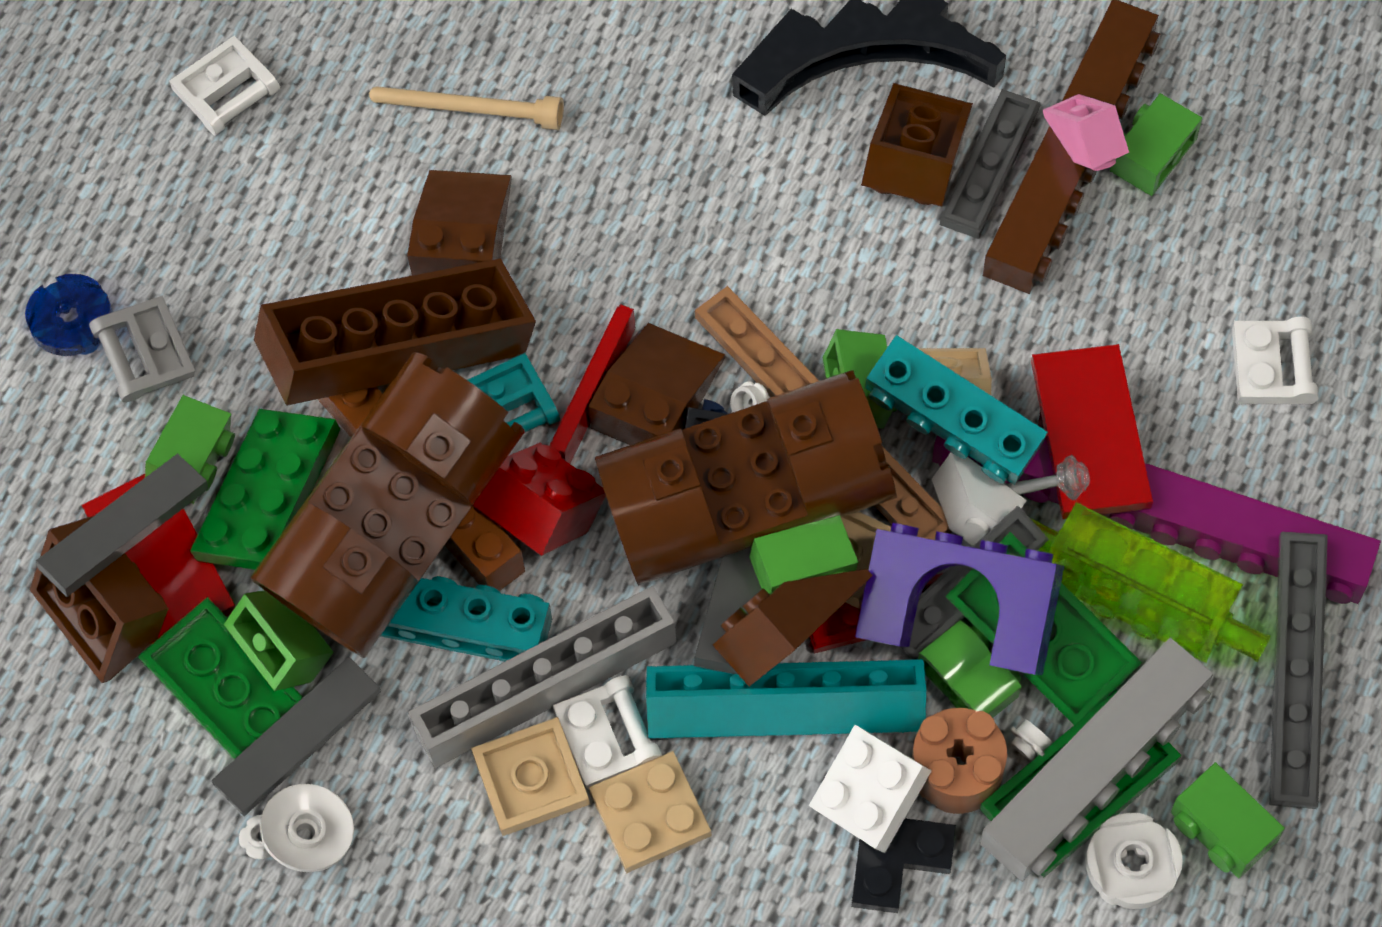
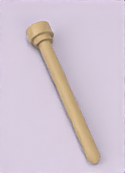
M373 87L369 92L370 99L375 103L534 119V123L541 124L542 129L560 130L564 113L563 98L545 96L544 99H537L535 103L387 87Z

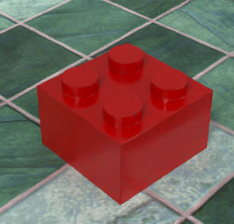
M537 443L509 455L473 506L542 556L587 534L606 494L604 488L596 483L595 478L590 473L572 466L561 458V454L555 448Z

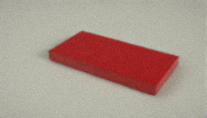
M1119 344L1032 354L1031 365L1044 430L1048 432L1046 440L1053 475H1060L1062 471L1070 470L1074 476L1073 486L1065 487L1061 485L1056 487L1062 519L1151 509L1153 498Z
M145 474L82 504L81 506L87 517L98 514L143 480ZM184 508L125 552L127 557L138 566L140 573L155 592L162 596L169 608L156 640L207 597L226 617L236 607L214 564L197 561L190 550L198 534Z

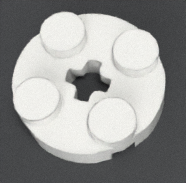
M1123 813L1109 818L1094 833L1086 852V871L1091 884L1105 902L1127 909H1144L1160 903L1172 893L1182 870V851L1175 835L1168 828L1165 830L1161 825L1153 822L1154 818L1141 813ZM1135 850L1137 857H1145L1147 864L1141 865L1140 870L1137 872L1131 871L1129 867H1124L1121 862L1126 859L1127 851Z

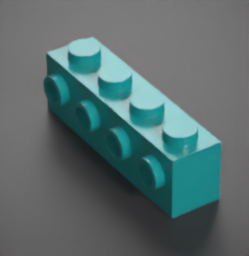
M898 335L893 338L866 378L865 389L870 391L868 396L873 402L889 411L893 407L908 416L906 422L914 429L925 435H928L930 431L945 440L943 445L951 453L962 459H966L969 455L983 465L981 470L987 476L1001 484H1004L1006 480L1013 485L1017 483L1043 444L1048 433Z
M435 576L432 580L420 579L380 637L505 662L546 641L553 619L550 603L544 602L542 598L536 595L526 593L520 594L518 597L501 594L498 589L491 586L477 585L475 588L458 585L452 579Z

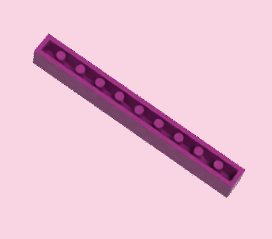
M937 435L934 442L932 462L939 464L941 467L951 452L943 445L945 440ZM1046 438L1018 481L1053 476ZM968 455V457H969L971 460H973L975 463H977L978 465H980L981 467H983V465H982L981 463H979L978 461H976L975 459H973L972 457H970V456ZM1145 463L1153 498L1151 509L1094 515L1107 520L1112 527L1118 530L1131 531L1135 529L1149 534L1154 541L1160 544H1179L1193 549L1202 558L1209 560L1221 558L1236 563L1244 572L1250 574L1266 573L1278 577L1279 535L1281 532L1328 535L1326 597L1333 602L1341 604L1350 602L1359 604L1367 588L1381 540ZM1056 487L1023 494L1026 498L1035 502L1044 503L1051 501L1059 504Z

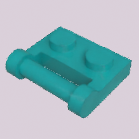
M526 353L468 379L470 383L486 393L508 412L535 400L538 408L506 422L510 427L516 422L523 427L526 433L546 423L550 426L561 421L553 400Z

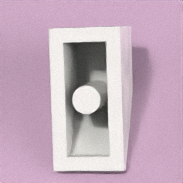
M950 453L933 476L932 482L949 529L958 536H963V540L974 546L1016 506L1022 508L1027 500L1007 485L991 479L981 470L982 467L969 457L962 459Z

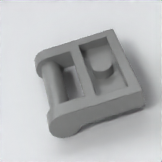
M163 295L100 316L89 323L93 336L100 339L120 385L117 387V392L122 402L136 400L151 391L194 377L195 369ZM127 328L147 375L138 378L134 377L115 331L117 329Z

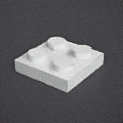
M854 725L809 806L873 848L885 853L932 770L866 730Z

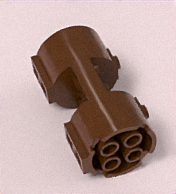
M413 352L250 577L254 583L286 608L362 658H365L525 433L520 424L514 422L510 427L504 421L509 412L486 393L448 367L445 369L438 367L436 371L429 368L428 366L432 360L428 356Z
M854 370L767 398L765 402L683 430L679 428L595 457L610 510L638 586L751 548L754 538L838 515L843 517L897 498L890 466L885 465L886 458L876 422L861 383L855 377Z

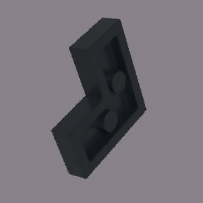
M905 818L885 853L859 839L851 907L898 913L903 869L950 874L956 825Z

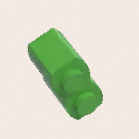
M961 620L919 652L918 660H924L925 675L948 697L956 708L984 711L994 718L1019 697L1022 688L1019 683L1021 677L1018 671L989 665L992 654L988 649L990 648L989 640L975 626L970 628Z

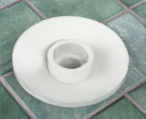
M297 784L282 789L268 801L261 816L260 834L265 848L280 864L300 872H317L332 867L345 856L353 840L354 823L347 805L334 792L318 785ZM301 829L308 830L313 838L309 840L303 839L297 835V831Z

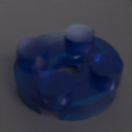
M64 274L55 277L57 282L48 285L46 288H44L43 284L38 287L29 298L25 310V319L35 343L45 351L59 356L93 353L101 341L93 336L89 323L100 316L114 312L109 297L103 291L101 285L93 278L85 275ZM71 308H76L78 317L72 321L64 322L63 318L60 317L61 313L67 314Z

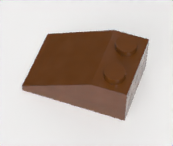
M893 83L870 143L861 186L872 188L881 194H895L907 197L919 204H933L942 207L973 103Z
M429 170L412 223L407 254L411 274L417 275L501 258L512 176Z
M648 323L608 370L588 406L591 429L628 445L679 428L683 430L687 407L698 409L725 359V354Z
M868 569L787 581L782 583L771 594L762 588L743 605V608L748 613L740 607L720 625L725 633L712 645L750 687L795 651L873 575Z

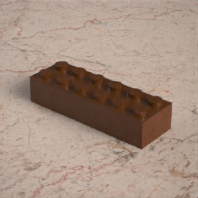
M499 258L262 304L260 306L254 342L286 406L390 384L413 352L428 356L432 360L428 367L435 371L438 367L443 369L448 367L451 370H457L517 357L526 353L536 320L503 261Z

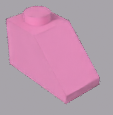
M1078 94L1042 110L1044 118L1074 163L1090 168L1093 171H1099L1116 164V158L1129 153L1115 105Z

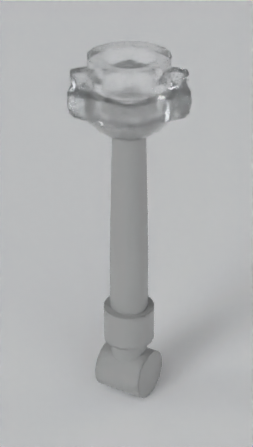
M1069 455L1063 462L1057 465L1056 475L1018 481L1015 485L1012 483L1004 484L1019 495L1058 486L1068 498L1076 500L1081 493L1086 491L1090 476L1085 464L1078 462L1073 455Z

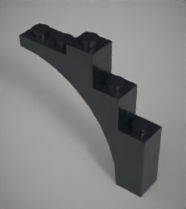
M849 0L825 28L821 27L813 17L804 16L791 8L733 72V96L766 116L788 95L812 80L843 68L872 62L896 61L937 65L967 74L994 88L1004 77L1006 54L1001 52L995 44L984 42L969 33L960 23L949 21L947 19L948 3L944 0H900L887 16L871 3H865L861 0Z

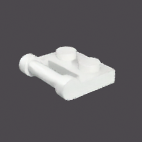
M235 36L225 41L169 81L172 90L198 116L214 136L225 129L224 124L266 94L271 97L281 90L275 77ZM250 77L257 81L216 111L210 107Z
M1294 317L1287 321L1233 322L1232 337L1238 404H1313L1318 401V387L1312 381L1308 339L1312 335V325L1309 318ZM1279 339H1291L1295 385L1283 386Z
M629 676L616 677L608 681L604 686L553 705L555 715L559 718L586 791L589 790L590 786L662 756L658 744L652 743L651 739L648 738L647 729L632 696L634 687ZM614 701L635 748L632 754L623 756L603 708V705Z

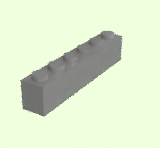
M651 586L408 711L414 732L435 769L470 751L471 748L481 745L553 708V705L568 700L676 644L675 622L654 586Z
M1170 637L983 829L980 845L1022 882L1032 871L1038 876L1042 874L1056 858L1057 854L1053 851L1064 838L1069 843L1077 838L1089 822L1084 817L1095 806L1103 810L1114 799L1120 790L1116 784L1126 774L1133 778L1143 769L1150 759L1147 752L1156 742L1164 746L1170 741L1181 727L1177 720L1187 710L1195 714L1205 704L1211 695L1207 688L1213 673Z

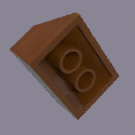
M94 516L49 529L41 556ZM125 553L68 597L38 568H36L30 587L31 593L101 683L110 681L158 638L169 609L162 596L155 592L140 573L138 566Z

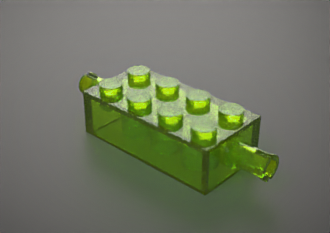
M1077 502L1059 531L1030 518L1049 539L1037 551L1053 554L1052 563L1064 566L1061 582L1079 600L1089 604L1091 610L1097 615L1106 619H1114L1115 617L1131 625V629L1137 635L1148 640L1157 638L1166 642L1171 637L1195 659L1207 663L1215 646L1219 647L1220 643L1254 659L1253 661L1257 663L1260 660L1271 636L1234 619L1235 614L1232 613L1242 589V583Z

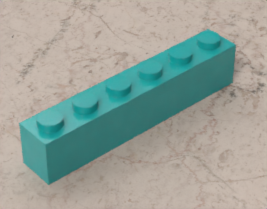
M923 659L778 663L750 687L737 674L696 667L694 665L647 666L646 704L648 738L850 734L854 725L869 733L918 732L923 720L926 719L927 689Z

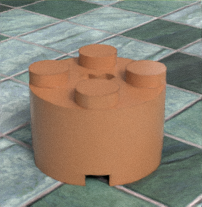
M950 708L937 712L923 720L914 740L912 759L932 771L919 794L944 812L964 814L980 809L981 803L999 789L1007 761V745L1001 730L995 724L990 714L968 708ZM954 757H960L962 762H966V764L957 765V760Z

